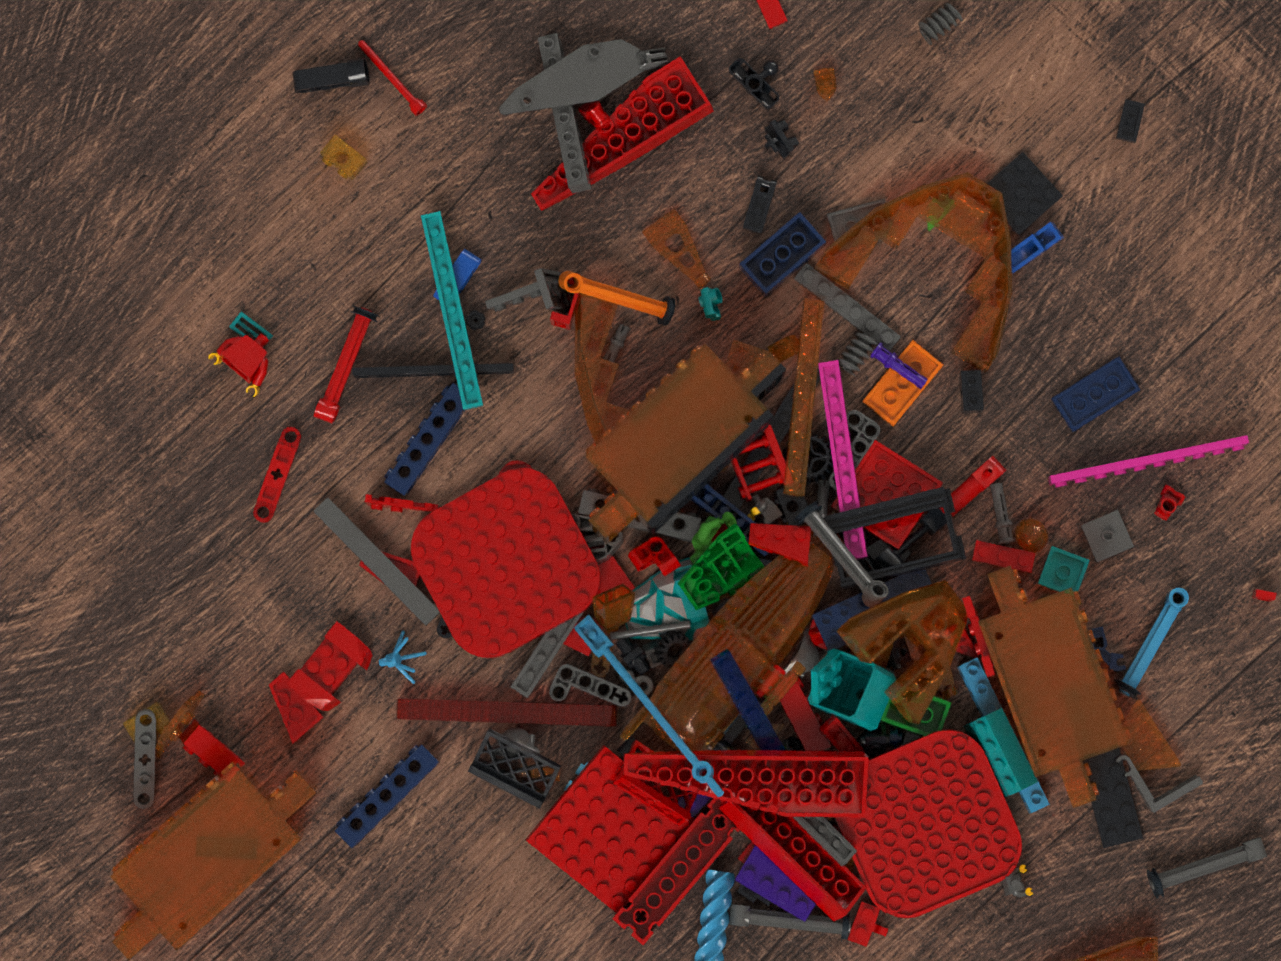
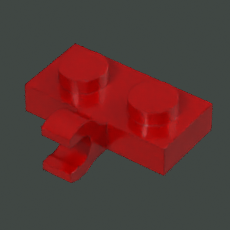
M861 901L847 940L867 947L872 932L886 937L888 929L875 924L880 909Z

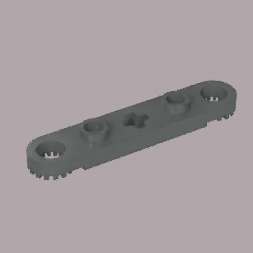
M146 708L138 711L135 717L133 800L135 805L141 809L149 808L154 802L156 716L152 710ZM149 715L152 719L150 723L144 725L140 722V717ZM143 754H147V757L150 758L146 763H142V760H139V758L143 757ZM146 793L150 798L148 802L142 803L138 801V796Z

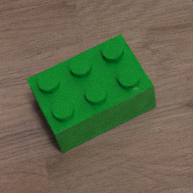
M896 682L880 721L923 737L932 732L942 730L951 702Z

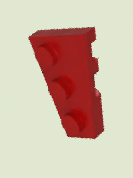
M751 523L749 545L769 553L774 552L788 560L798 561L808 567L812 529L809 526Z

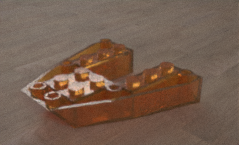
M943 580L906 591L852 616L837 632L861 662L870 664L908 628L913 632L927 651L885 693L908 722L919 724L950 668L966 627L968 616L964 603L948 582Z

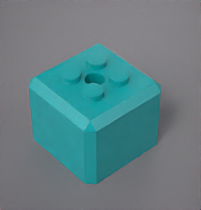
M841 651L842 682L840 686L836 687L819 705L812 702L810 692L808 696L809 704L831 716L834 715L841 720L872 731L879 725L896 685V677L875 663Z

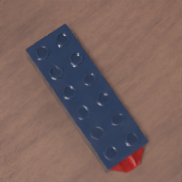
M926 570L900 575L885 582L889 591L888 595L876 608L866 606L862 601V593L813 614L808 631L812 643L827 652L833 648L839 649L939 604V598Z

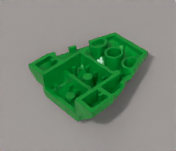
M736 523L722 532L678 582V585L696 610L719 601L720 596L729 593L730 596L736 594L735 590L743 586H746L747 589L751 588L770 575L747 543L746 537Z

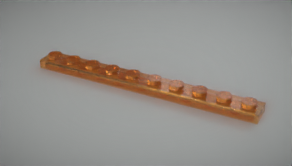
M808 298L803 300L783 490V494L800 497L805 495L824 301Z

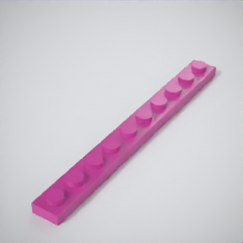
M835 360L818 363L839 509L840 512L860 508L840 365L839 361ZM861 527L843 532L845 546L857 560L868 558L864 528Z
M1248 435L1051 475L1048 477L1049 485H1055V488L1067 486L1069 481H1075V484L1086 482L1089 477H1094L1095 480L1106 478L1108 473L1114 472V475L1117 476L1126 474L1128 469L1134 468V472L1145 470L1147 465L1153 464L1154 468L1165 466L1167 461L1173 460L1174 464L1184 462L1186 457L1193 456L1194 460L1204 458L1206 453L1212 452L1213 456L1223 454L1225 449L1232 448V451L1245 449L1244 446L1249 444Z

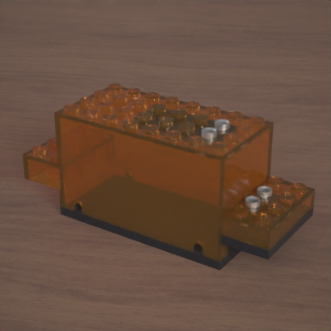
M706 344L702 347L698 345L691 351V357L687 361L683 359L676 365V371L672 375L668 373L661 379V385L657 389L653 387L646 393V399L642 403L638 401L631 407V413L627 417L625 415L620 417L612 431L610 429L605 431L597 445L593 443L586 449V465L613 492L604 500L605 505L601 509L597 507L589 514L590 528L606 545L635 518L652 535L655 534L771 425L773 414L760 401L784 379L786 368L770 351L766 355L761 353L754 360L753 367L751 369L746 367L739 374L738 378Z

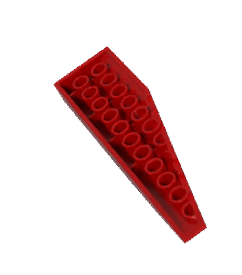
M681 751L624 753L623 774L638 779L657 782L661 785L676 787L684 791H692L707 797L738 803L742 806L757 808L761 811L776 813L784 817H865L869 757L864 751H692L699 761H706L713 767V779L724 791L721 797H717L707 783H700L693 778V766ZM707 770L703 771L702 776L706 775Z

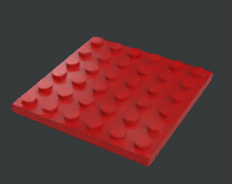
M603 745L525 840L617 913L622 906L625 908L629 903L628 899L695 821V818L690 816L688 821L678 826L614 785L613 781L619 775L624 761ZM645 780L646 785L650 787L654 786L649 781Z

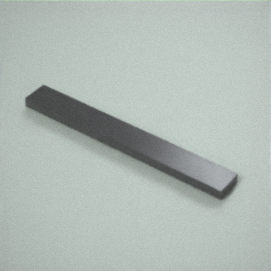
M328 497L313 511L425 626L440 613L428 598Z

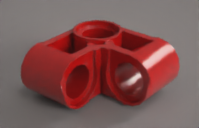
M660 537L650 538L628 554L629 559L638 572L656 563L665 577L681 567L673 552L669 550ZM662 545L659 551H653L655 546Z

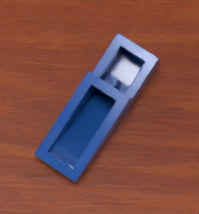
M1049 222L1002 256L1001 259L1013 274L1054 246L1064 236L1053 222Z

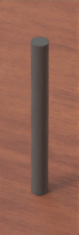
M690 620L614 631L610 632L611 640L689 629L691 628Z

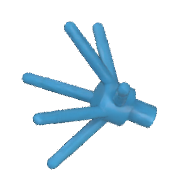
M402 630L393 652L387 654L385 658L379 659V665L381 667H396L412 684H415V680L405 671L414 673L415 669L401 664V661L424 656L427 652L400 656L398 652L409 640L408 637H405L403 640L405 631Z

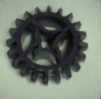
M811 430L807 431L806 437H804V433L801 431L799 432L800 439L793 435L794 443L788 440L786 444L790 448H783V451L788 453V455H783L784 460H788L786 465L787 467L790 466V469H788L789 473H795L792 477L793 480L800 476L799 483L801 484L804 478L807 479V485L811 484L812 478H814V482L817 484L819 483L818 476L825 480L824 472L829 475L832 473L828 469V466L833 468V463L830 462L832 460V455H830L831 448L828 449L830 441L823 442L826 438L825 435L818 439L819 432L817 431L814 437L811 436ZM806 442V450L803 453L793 454L794 449L799 444ZM812 442L821 446L825 454L814 452ZM808 448H810V453L814 455L810 462V467H808V462L804 460L808 453ZM793 461L804 463L806 473L797 469ZM825 461L822 469L812 473V466L815 462Z

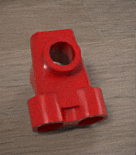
M1165 485L1160 493L1162 497L1154 514L1167 521L1176 510V507L1182 505L1186 497L1182 493L1175 491L1172 487Z

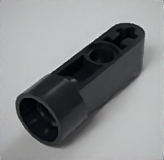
M365 57L347 60L346 63L292 72L295 93H308L345 86L354 88L370 84L369 70Z

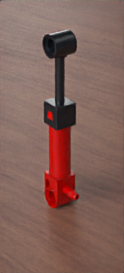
M994 456L989 458L951 493L955 507L952 517L1007 471ZM943 507L930 510L919 520L922 526L903 543L900 549H893L889 546L876 558L878 563L883 568L901 564L904 561L901 555L928 532L933 536L947 524Z

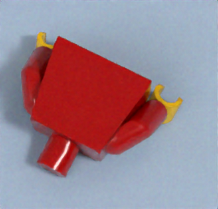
M262 333L255 340L248 335L229 338L216 350L217 353H211L208 358L212 359L216 356L217 361L213 365L221 364L223 361L249 384L252 382L253 384L246 388V393L250 391V388H254L255 394L253 397L259 394V386H261L267 375L269 361L267 359V351L263 347L269 340Z

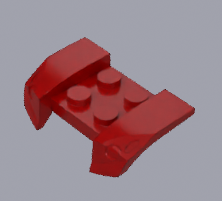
M338 621L324 636V641L301 669L298 668L286 683L287 686L322 711H329L341 703L333 696L335 691L357 664L367 671L373 656L370 649Z

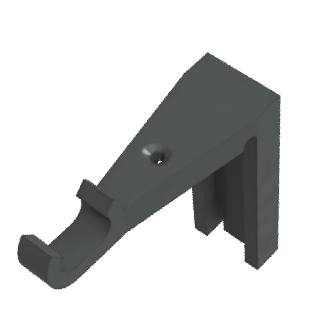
M1119 755L1114 760L1116 762H1120L1122 759L1126 760L1129 770L1124 772L1123 776L1131 777L1144 803L1152 813L1203 784L1200 776L1194 775L1154 799L1128 756Z

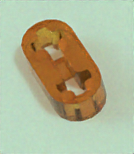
M593 653L591 672L593 675L602 678L607 675L610 662L605 656L598 658ZM599 659L603 660L602 666L606 668L601 674H597V670L594 669V666H598Z

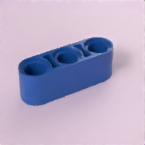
M466 249L460 253L453 264L459 295L482 261V259ZM436 289L433 297L439 300L438 292Z

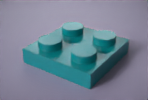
M1051 546L1037 584L1076 598L1090 560Z
M837 649L829 652L811 669L812 702L818 705L836 687H839L842 682L841 651Z

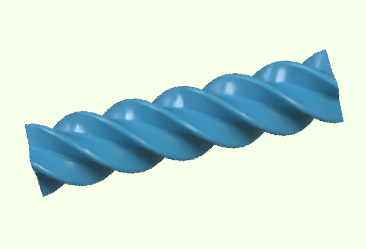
M708 870L705 877L708 887L703 893L705 908L700 915L702 928L697 936V943L700 948L695 954L694 961H724L722 950L726 945L725 929L729 924V913L727 910L732 903L730 889L735 882V875L730 872Z

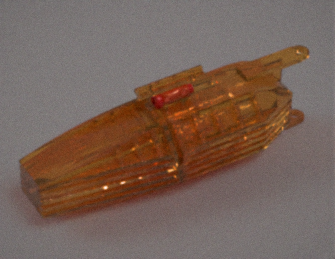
M812 542L810 543L808 567L798 561L789 560L780 555L751 578L707 624L661 679L653 695L650 697L651 702L691 751L712 750L725 735L724 731L755 694L759 698H762L764 695L767 697V701H763L758 709L768 716L773 710V705L776 706L798 680L797 676H801L806 670L803 664L797 661L791 668L792 671H788L786 674L779 665L795 645L810 621L834 570L831 557L826 555L820 548L814 546ZM645 706L640 709L620 735L622 740H627L639 725L645 722L654 730L656 735L671 747L680 751Z

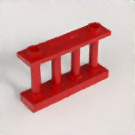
M757 414L756 417H754L755 420L759 418ZM723 423L719 424L718 431H716L719 442H724L725 448H727L731 444L728 437L744 432L749 425L743 423L725 430ZM771 425L763 431L764 435L760 439L753 441L740 453L743 454L762 446H768L771 454H768V457L742 467L739 466L736 457L731 461L740 483V487H738L742 499L745 498L746 502L752 499L750 493L777 483L783 484L784 488L793 484ZM768 465L776 466L778 473H775V476L747 486L743 477L744 474Z

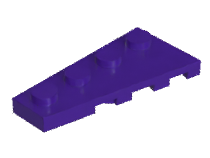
M755 845L735 881L803 922H806L816 904Z

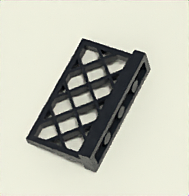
M489 728L468 772L540 809L562 765ZM490 736L498 740V746L491 747L488 740ZM512 747L516 749L518 755L509 756L506 748ZM502 749L505 758L496 759L493 751ZM489 752L492 761L487 762L480 758L481 754ZM524 757H532L536 764L527 766ZM520 759L523 767L515 769L512 760ZM507 762L510 770L505 771L501 769L499 763ZM549 766L555 769L553 774L545 775L542 767ZM538 768L541 777L533 778L530 770ZM525 771L528 780L518 778L517 773ZM543 781L546 787L545 791L537 788L535 782Z

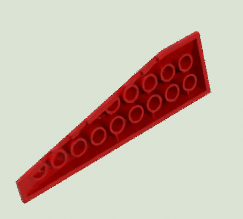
M681 56L646 77L642 84L636 90L634 89L622 104L618 105L609 116V121L603 126L596 128L584 140L583 149L591 185L643 156L714 112L711 103ZM563 162L551 176H548L531 193L541 211L575 194H572L568 187Z

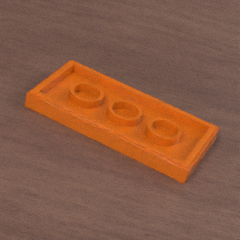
M914 340L909 343L898 358L928 379L920 390L899 373L889 368L862 401V403L892 427H894L944 365Z

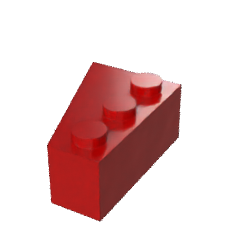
M196 719L179 736L184 744L182 748L190 755L195 753L200 757L198 761L206 768L211 766L215 770L213 774L222 781L225 778L230 782L245 764L238 755L213 736L210 731L201 726Z

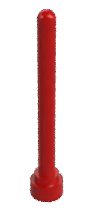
M364 40L358 42L361 50L410 103L411 112L415 116L421 114L427 108V104L410 93Z

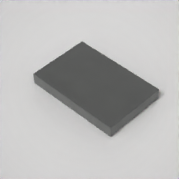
M885 198L827 214L837 253L895 238Z

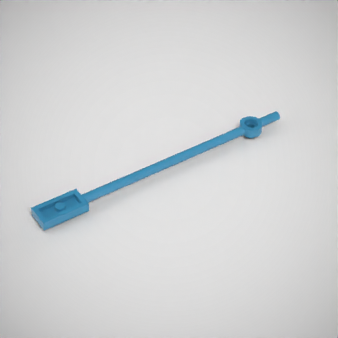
M587 615L574 627L576 632L598 658L602 655L606 657L692 764L693 778L700 783H707L716 796L721 797L724 791L713 779V767L708 762L697 759L610 651V648L614 645L595 620L590 615ZM707 770L706 775L702 776L703 771Z

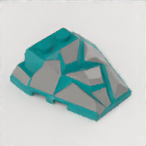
M689 557L679 560L681 567L664 577L662 572L659 571L618 600L627 630L690 620L691 628L676 631L682 632L689 640H697L713 635L706 608L703 607L696 610L678 585V582L692 567ZM662 632L629 638L655 640L662 639L660 635L666 636V633Z

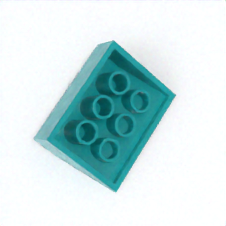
M1002 708L963 726L966 733L974 738L983 748L1004 797L1017 793L1038 782Z

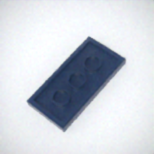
M1118 356L1052 397L1051 400L1073 433L1141 389Z

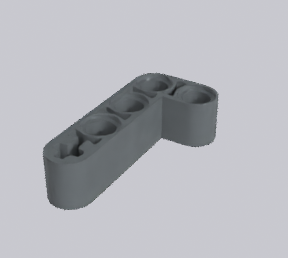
M852 410L847 413V419L852 415L859 418L857 425H852L848 421L849 430L857 434L851 444L854 467L856 469L873 442L878 438L880 427L875 421L861 412ZM868 426L874 427L876 434L868 436L865 428ZM862 443L865 446V451L862 453L856 452L854 445ZM833 471L828 481L830 488L837 491L834 485L835 481L833 478H835Z
M568 664L562 665L558 669L549 691L551 698L557 702L564 701L567 698L571 687H575L619 707L628 706L632 699L631 693L627 689ZM565 668L571 669L573 673L572 677L567 680L561 677V672ZM584 676L591 679V684L588 687H582L579 683L580 679ZM602 684H606L610 688L609 693L604 696L598 692V688ZM556 687H562L564 689L563 697H554L553 690ZM613 688L617 689L615 693L622 695L623 692L626 693L628 701L619 703V698L613 696V700L609 699L613 693Z

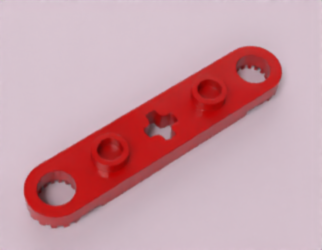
M287 427L282 431L257 498L253 514L255 519L261 523L271 521L301 442V433L295 427ZM288 432H295L297 435L296 440L292 443L287 442L285 439ZM280 469V473L283 475L282 478L274 480L272 472H277ZM262 507L269 509V515L266 518H260L258 515V511Z

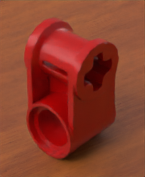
M599 101L584 103L578 108L583 118L596 128L603 126L610 119Z

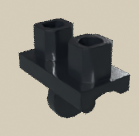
M773 120L764 129L767 133L764 136L767 140L764 148L766 150L772 148L775 153L779 152L783 159L792 153L799 145V141L795 136L787 139L784 133L788 131L789 127L785 120L778 122Z

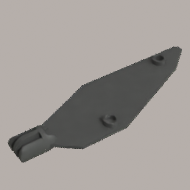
M622 39L583 45L517 87L500 106L499 112L507 115L598 101L645 70L662 68L669 64L667 54L665 53L666 49L663 47L640 50Z

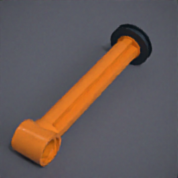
M565 271L559 277V286L570 293L585 294L657 316L659 325L667 326L674 314V297L666 296L662 301L584 278L572 271ZM574 277V284L568 287V279Z

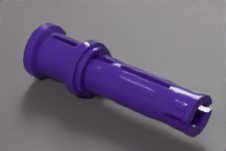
M881 342L870 356L872 359L876 358L883 363L885 368H891L920 390L928 380L897 358L895 352L891 353L884 348Z

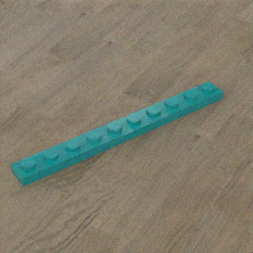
M440 211L421 215L463 410L482 407L483 401L442 215Z

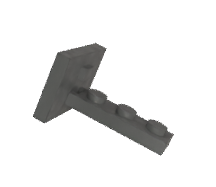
M543 268L534 271L537 282L485 301L487 309L495 310V312L506 309V305L511 303L513 305L525 302V298L530 296L531 298L542 296L545 307L549 310L567 312L570 310L571 304L566 290L559 286L558 281L561 273Z

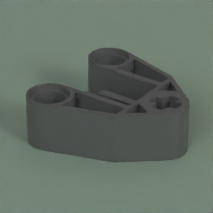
M572 514L581 533L588 534L602 531V534L584 536L589 548L604 545L605 548L591 550L598 565L608 561L624 542L622 532L601 518ZM614 533L617 536H619L616 538L615 542H613L611 539L609 540V538H611L613 536L612 534Z

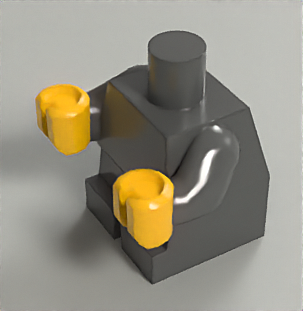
M758 494L752 497L755 505L750 510L751 513L747 515L751 520L755 521L757 519L761 524H774L780 520L782 513L767 497L762 500Z
M1026 865L1017 866L1008 877L1001 881L1005 896L1013 894L1017 897H1025L1033 894L1031 892L1032 888L1028 887L1025 889L1023 882H1021V873L1027 871L1025 869Z

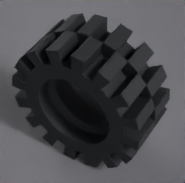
M680 631L665 632L666 636L661 634L660 637L662 639L656 640L658 646L654 645L656 650L654 652L655 656L666 668L668 667L673 670L674 667L679 669V665L683 668L685 661L687 663L690 662L688 657L693 656L690 652L694 651V648L691 646L693 645L692 642ZM678 643L680 645L679 651L673 656H668L667 651L669 647Z

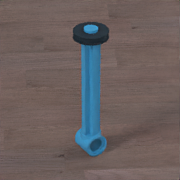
M1175 588L1168 592L1161 612L1122 681L1114 679L1116 683L1112 684V686L1123 695L1137 700V694L1141 695L1136 690L1139 682L1176 616L1188 603L1189 595L1183 588ZM1177 593L1181 596L1182 601L1180 604L1173 601V594Z

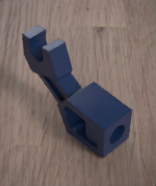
M1103 627L1086 630L1090 650H1093L1109 666L1108 669L1115 672L1125 670V665L1118 666L1116 663L1117 659L1124 658L1123 654L1109 653L1105 649L1108 644ZM1101 638L1102 648L1094 647L1092 639Z

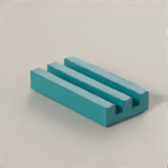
M242 311L229 326L230 329L241 337L246 334L235 327L237 324L254 337H257L258 334L240 321L241 318H244L265 334L268 340L273 337L271 333Z

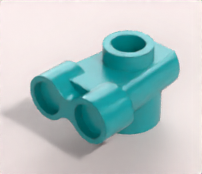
M709 287L701 289V296L698 299L700 305L704 307L705 318H710L711 321L721 319L720 310L717 304L723 302L720 290Z

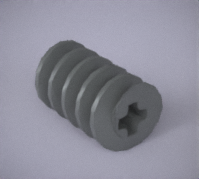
M945 3L943 5L944 9L938 8V14L933 12L931 18H925V23L920 22L918 24L921 35L929 45H932L931 38H934L936 41L939 40L938 33L942 36L945 35L944 28L951 31L949 24L958 26L956 19L963 22L960 13L951 4Z
M863 332L855 334L858 340L852 339L850 342L853 346H846L848 353L842 352L843 359H837L840 367L855 376L852 372L853 370L860 371L857 366L858 364L865 365L862 358H870L867 351H874L871 345L878 346L879 344L875 339Z

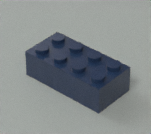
M799 212L739 264V269L766 297L826 245V241Z

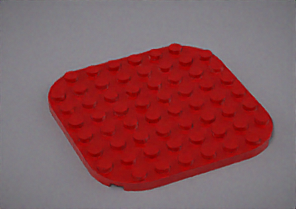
M516 468L508 470L436 509L420 521L411 540V555L415 567L453 638L462 649L477 657L497 658L504 656L581 614L595 600L601 582L599 565L560 492L546 475L534 469Z
M957 730L935 731L869 759L865 817H835L843 837L857 850L852 858L864 885L867 887L866 890L871 900L880 910L898 918L921 916L1004 880L1016 868L1022 852V840L1019 829L983 748L974 738Z

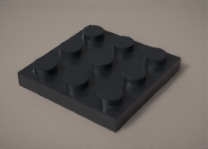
M1024 152L1018 155L978 191L981 197L1017 236L1063 197Z

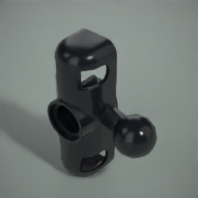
M738 58L730 65V75L766 110L772 109L778 103L779 94L764 80L768 76L777 74L779 70L777 62L774 60L765 62L763 71L759 74L742 58ZM743 63L748 66L747 71L741 67ZM751 81H757L760 86L752 89L748 84ZM771 91L776 94L775 99L769 95Z

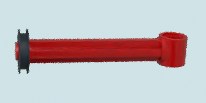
M352 306L354 310L350 312L356 315L325 395L323 398H320L314 412V417L331 424L334 423L339 412V400L371 321L378 322L376 317H380L363 307Z

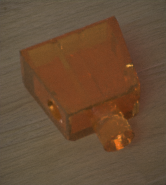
M624 584L592 596L595 620L606 629L608 634L619 631L620 625L631 620L635 593Z

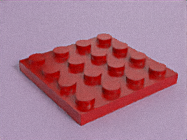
M876 440L855 469L860 507L940 488L943 485V482ZM837 496L831 508L840 513ZM924 512L863 528L899 550Z

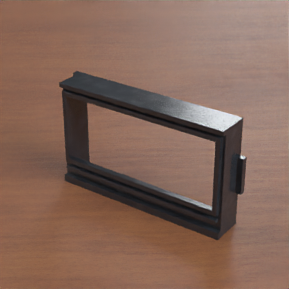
M940 487L825 516L827 524L837 534L943 507L953 551L867 572L873 580H884L967 559L961 535L957 536L952 517L955 507L950 488ZM833 556L834 565L838 568L841 587L848 589L858 586L851 577H846L844 568Z

